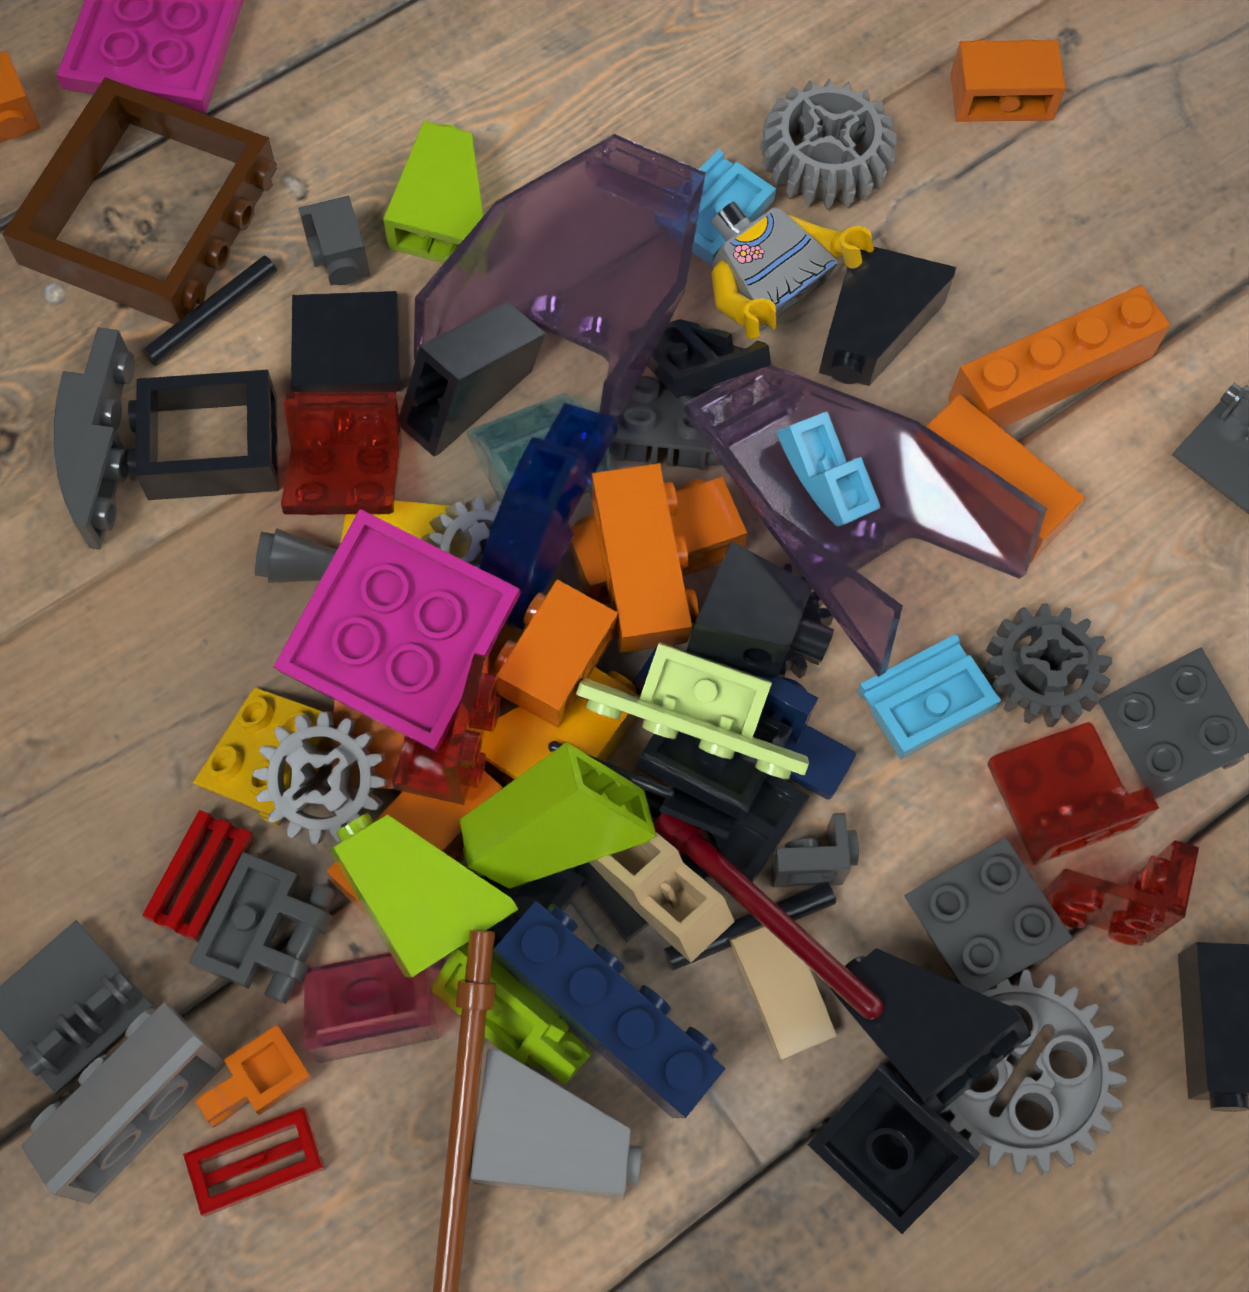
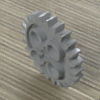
M1024 969L1018 985L1011 986L1009 980L1006 979L994 986V989L982 993L1013 1007L1022 1016L1031 1036L990 1070L995 1080V1087L992 1090L979 1093L968 1089L938 1114L941 1117L949 1115L952 1119L949 1125L959 1134L964 1133L969 1138L968 1142L975 1149L978 1150L982 1147L988 1150L987 1168L993 1170L1002 1156L1010 1158L1013 1175L1020 1176L1025 1167L1026 1159H1033L1037 1171L1041 1176H1044L1050 1170V1156L1055 1155L1058 1161L1068 1169L1075 1163L1072 1145L1087 1155H1090L1096 1149L1094 1140L1088 1130L1107 1136L1113 1129L1109 1121L1101 1114V1111L1118 1113L1123 1106V1103L1118 1098L1108 1093V1090L1121 1088L1127 1082L1126 1076L1109 1071V1066L1117 1063L1124 1056L1123 1050L1104 1048L1103 1042L1113 1033V1026L1106 1025L1094 1028L1091 1020L1099 1006L1095 1003L1082 1010L1075 1007L1074 1003L1079 990L1075 986L1069 989L1062 997L1054 994L1055 976L1049 975L1042 987L1037 988L1033 987L1029 970ZM1043 1027H1051L1054 1034L1030 1070L1029 1075L1031 1078L1026 1077L1021 1082L1002 1114L997 1118L992 1117L989 1113V1108L1007 1084L1014 1067L1012 1065L1017 1066L1020 1064ZM1056 1051L1071 1053L1079 1062L1080 1076L1073 1079L1058 1076L1050 1066L1049 1055ZM1023 1101L1038 1103L1048 1116L1047 1127L1039 1131L1023 1127L1015 1115V1106Z

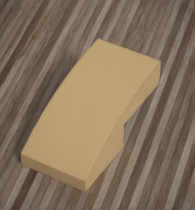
M763 925L729 938L748 993L755 998L774 1053L781 1060L837 1037L810 968Z

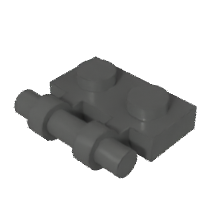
M243 852L189 962L198 969L247 989L250 988L259 967L269 970L274 975L264 995L277 1002L287 1004L295 984H302L310 966L306 964V960L318 934H325L333 916L329 914V911L337 896V892L325 885L316 883L307 903L295 899L293 894L301 880L297 873ZM284 917L296 922L297 925L284 953L269 948V945Z

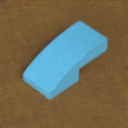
M827 411L776 431L783 450L802 485L822 512L837 527L881 508L862 457L846 461Z

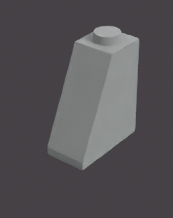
M487 1049L471 1180L474 1184L621 1200L624 1199L626 1184L638 1186L642 1146L629 1145L631 1133L629 1127L504 1052Z

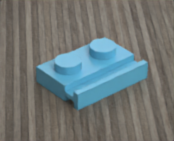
M718 149L655 214L654 226L659 230L665 228L672 233V239L711 265L719 248L726 242L711 223L713 217L729 203L736 202L750 221L753 222L774 202L776 188L737 161L732 164L726 160L724 152Z
M957 634L859 685L857 693L861 699L864 698L868 703L873 718L900 760L997 709L1001 702L971 655H966L960 646L961 640Z

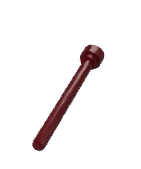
M662 813L653 824L655 832L675 847L680 856L686 854L862 1017L873 1020L882 1014L883 1003L881 999L702 837L703 829L665 813Z

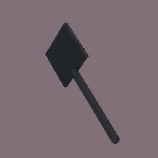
M552 741L549 743L548 749L550 752H553L563 744ZM587 754L641 789L666 798L660 808V812L726 839L728 838L736 819L675 787L670 788Z

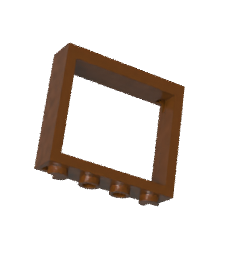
M105 77L2 235L19 265L175 324L190 313L196 304L204 302L206 287L215 272L225 267L230 256L231 245L240 230H246L250 225L254 215V207L264 190H270L273 186L271 178L277 170V163L274 160L269 137ZM130 124L236 163L165 281L56 240Z

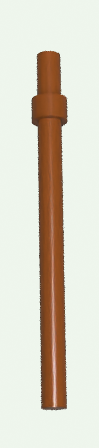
M470 930L465 979L458 980L456 1007L462 1008L433 1292H459L487 1010L494 1009L496 983L490 982L495 932Z

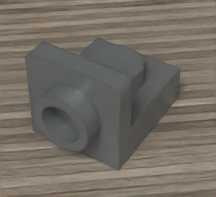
M845 813L832 814L826 830L828 846L821 847L820 841L814 839H799L787 842L785 848H777L771 864L773 887L818 886L825 882H828L830 885H843L851 870V866H857L859 860L856 830H847Z

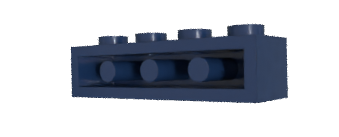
M535 901L493 949V959L559 1014V1018L564 1019L572 1030L671 1118H686L726 1069L714 1058L718 1052L717 1047L695 1028L690 1026L684 1032L666 1015L671 1011V1007L652 989L643 985L637 990L620 975L625 967L606 948L596 944L591 950L573 934L578 925L561 908L553 903L544 908Z

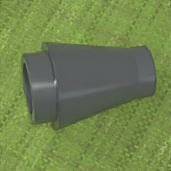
M276 528L275 533L261 532L256 555L255 576L268 577V583L319 581L323 577L337 549L325 547Z

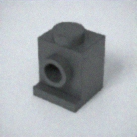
M349 195L298 208L314 267L325 265L330 286L347 285L359 278L370 276L365 246Z

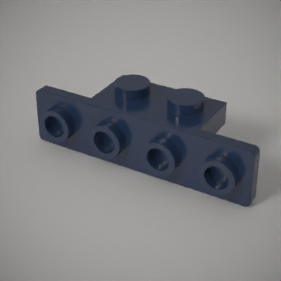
M657 648L654 649L633 681V685L637 689L636 693L640 696ZM755 675L772 681L762 713L793 728L784 748L805 755L809 760L805 775L792 771L789 779L827 800L832 799L856 756L855 751L807 725L818 697L807 692L799 682L786 677L768 678Z

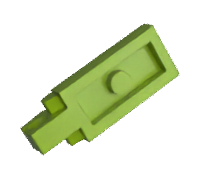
M469 941L452 952L430 987L437 997L460 1016L462 1008L456 1007L458 980L465 979ZM492 959L490 982L496 983L494 1009L487 1010L485 1038L499 1050L520 1063H528L539 1070L544 1067L563 1085L567 1084L581 1070L592 1052L572 1032L568 1031L569 1025L564 1019L559 1018V1014Z

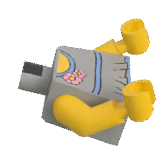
M731 202L711 220L713 226L726 240L719 248L711 264L715 307L739 325L745 326V335L748 339H756L760 336V331L766 326L771 327L772 330L776 329V319L825 283L839 262L836 258L843 255V260L847 267L853 269L859 267L862 264L860 250L867 252L874 250L871 232L863 226H852L843 232L821 227L798 217L787 215L780 208L775 207L751 222L736 202Z

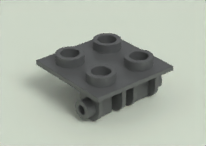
M619 376L609 434V454L619 455V461L646 462L647 447L652 446L651 464H656L658 447L669 448L667 466H672L674 449H679L678 466L699 468V470H704L705 465L716 466L724 387L710 386L700 394L676 398L660 380L649 376Z
M1234 382L1220 399L1221 401L1172 453V456L1249 514V386L1245 385L1241 388Z
M1202 647L1101 698L1099 701L1152 801L1220 767L1228 769L1245 759L1244 755L1249 753V729Z
M1006 837L904 895L958 983L981 994L1026 967L1040 964L1051 957L1054 951L1073 941V937Z
M75 920L0 986V1029L23 1055L20 1058L23 1064L35 1076L40 1075L54 1093L58 1094L116 1042L141 1013L154 1006L84 927Z

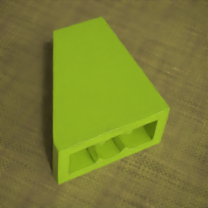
M423 120L383 219L389 249L482 274L487 273L489 262L486 231L471 132L463 131L453 125H440Z
M567 742L460 819L464 842L463 854L468 868L478 875L486 876L509 889L647 843L656 837L644 790Z
M366 813L336 831L341 843L334 846L329 852L405 977H414L467 943L470 930H487L518 910L512 898L388 814L373 822L370 815Z

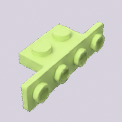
M661 642L658 644L640 697L587 678L580 682L576 695L588 699L586 708L595 713L614 719H620L622 711L645 719L642 728L649 732L670 739H676L678 731L701 739L700 749L726 759H732L735 751L758 759L755 765L758 770L775 777L789 779L792 771L805 775L809 765L807 756L753 737L772 681Z

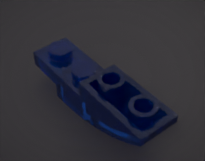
M564 403L545 439L542 440L532 436L499 506L479 569L520 589L521 594L505 623L506 625L523 630L525 626L523 619L529 605L539 592L543 593L574 536L568 522L591 482L592 473H595L619 430L613 417Z

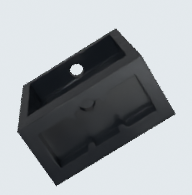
M268 370L137 378L136 400H129L128 403L129 424L131 431L136 433V448L128 449L127 463L131 480L140 483L148 500L279 491L277 395ZM247 406L248 456L158 462V412Z

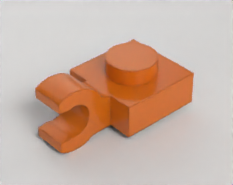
M276 1024L225 1058L224 1062L233 1076L205 1092L195 1100V1103L206 1121L214 1128L234 1115L247 1101L251 1103L256 1113L261 1115L311 1081L312 1078Z

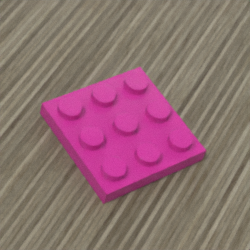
M85 0L56 75L62 89L94 94L103 79L107 77L198 112L206 113L244 0Z
M359 509L273 668L437 752L521 592L519 588Z

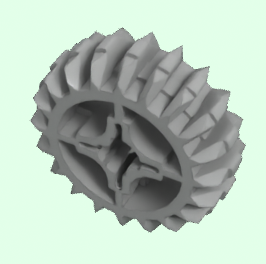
M830 78L823 87H817L809 80L803 91L791 87L786 95V99L777 98L772 112L768 113L767 118H765L764 134L761 136L760 149L764 156L763 164L765 171L773 173L774 187L787 185L786 191L789 199L798 194L804 195L807 207L814 199L822 200L827 211L833 205L834 200H839L847 208L854 201V197L866 201L872 189H880L881 185L885 182L886 175H888L889 170H892L895 160L894 153L897 146V133L893 131V116L884 114L883 101L869 102L868 89L858 94L852 92L850 81L843 88L834 87ZM799 132L803 137V141L795 146L791 138ZM859 142L865 149V153L861 156L855 151V146Z

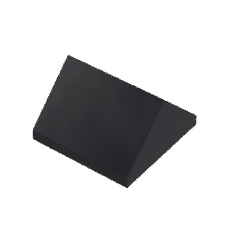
M883 1063L877 1066L864 1079L808 1144L816 1154L901 1234L944 1193L980 1154L977 1149Z

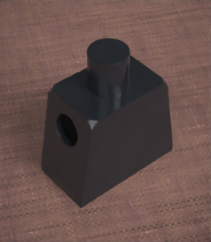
M730 542L695 622L686 651L747 673L774 678L778 677L789 649L822 662L834 629L802 617L812 591L808 582L748 549Z

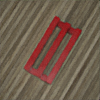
M199 809L142 916L147 921L199 943L242 853L248 852L255 839L252 832L243 828L233 827L231 823L222 819L217 820L209 813ZM208 831L213 832L169 915L164 914ZM226 838L234 841L190 925L182 922Z
M304 1107L183 1154L201 1216H209L326 1170L317 1148L318 1143L315 1134L310 1126L311 1121L308 1112ZM295 1127L297 1128L299 1138L207 1174L203 1172L201 1164ZM304 1151L306 1160L213 1197L210 1196L208 1188Z

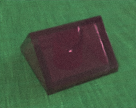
M390 952L309 968L304 978L303 1041L306 1051L318 1063H324L439 1039L428 968L414 977H405Z

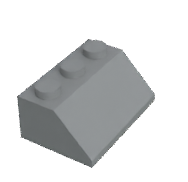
M165 1002L157 1010L149 1008L141 1013L127 1028L125 1035L128 1039L110 1057L104 1054L95 1059L80 1075L78 1082L81 1086L63 1104L60 1101L51 1104L33 1121L30 1127L33 1134L21 1147L45 1186L54 1195L90 1204L225 1066L224 1058L182 1016Z

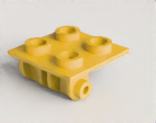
M254 687L198 773L193 784L259 811L258 816L270 823L267 818L276 806L272 800L257 802L256 799L257 794L268 789L267 780L253 777V771L269 767L270 760L265 758L259 750L263 745H280V741L274 732V729L278 726L285 725L293 732H296L295 716L307 714L312 720L313 725L317 726L318 717L323 711ZM311 737L306 739L310 744L313 743L319 751L328 752L333 745V739L328 737ZM286 761L283 779L285 789L288 790L291 787L292 767ZM312 766L316 774H318L320 769ZM282 819L270 824L278 827Z

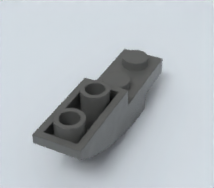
M100 327L96 331L85 373L62 372L54 416V455L57 476L65 504L75 526L89 548L99 550L101 549L105 531H111L115 524L117 506L114 498L118 483L124 482L129 473L127 463L128 450L124 449L116 431L119 428L122 416L120 398L124 384L128 385L131 383L135 369L134 356L128 351L119 330Z

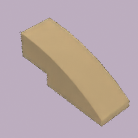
M657 832L656 837L647 843L589 862L641 917L690 962L694 961L735 922L724 896L686 866L678 850Z

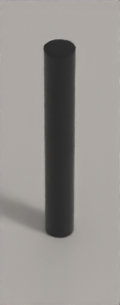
M263 255L144 347L142 350L146 357L155 366L160 364L277 273L273 262Z
M825 882L776 902V904L796 921L835 905L836 897L830 884ZM750 913L735 919V922L692 962L688 961L672 945L664 948V952L671 969L674 971L732 947L729 938L762 924Z

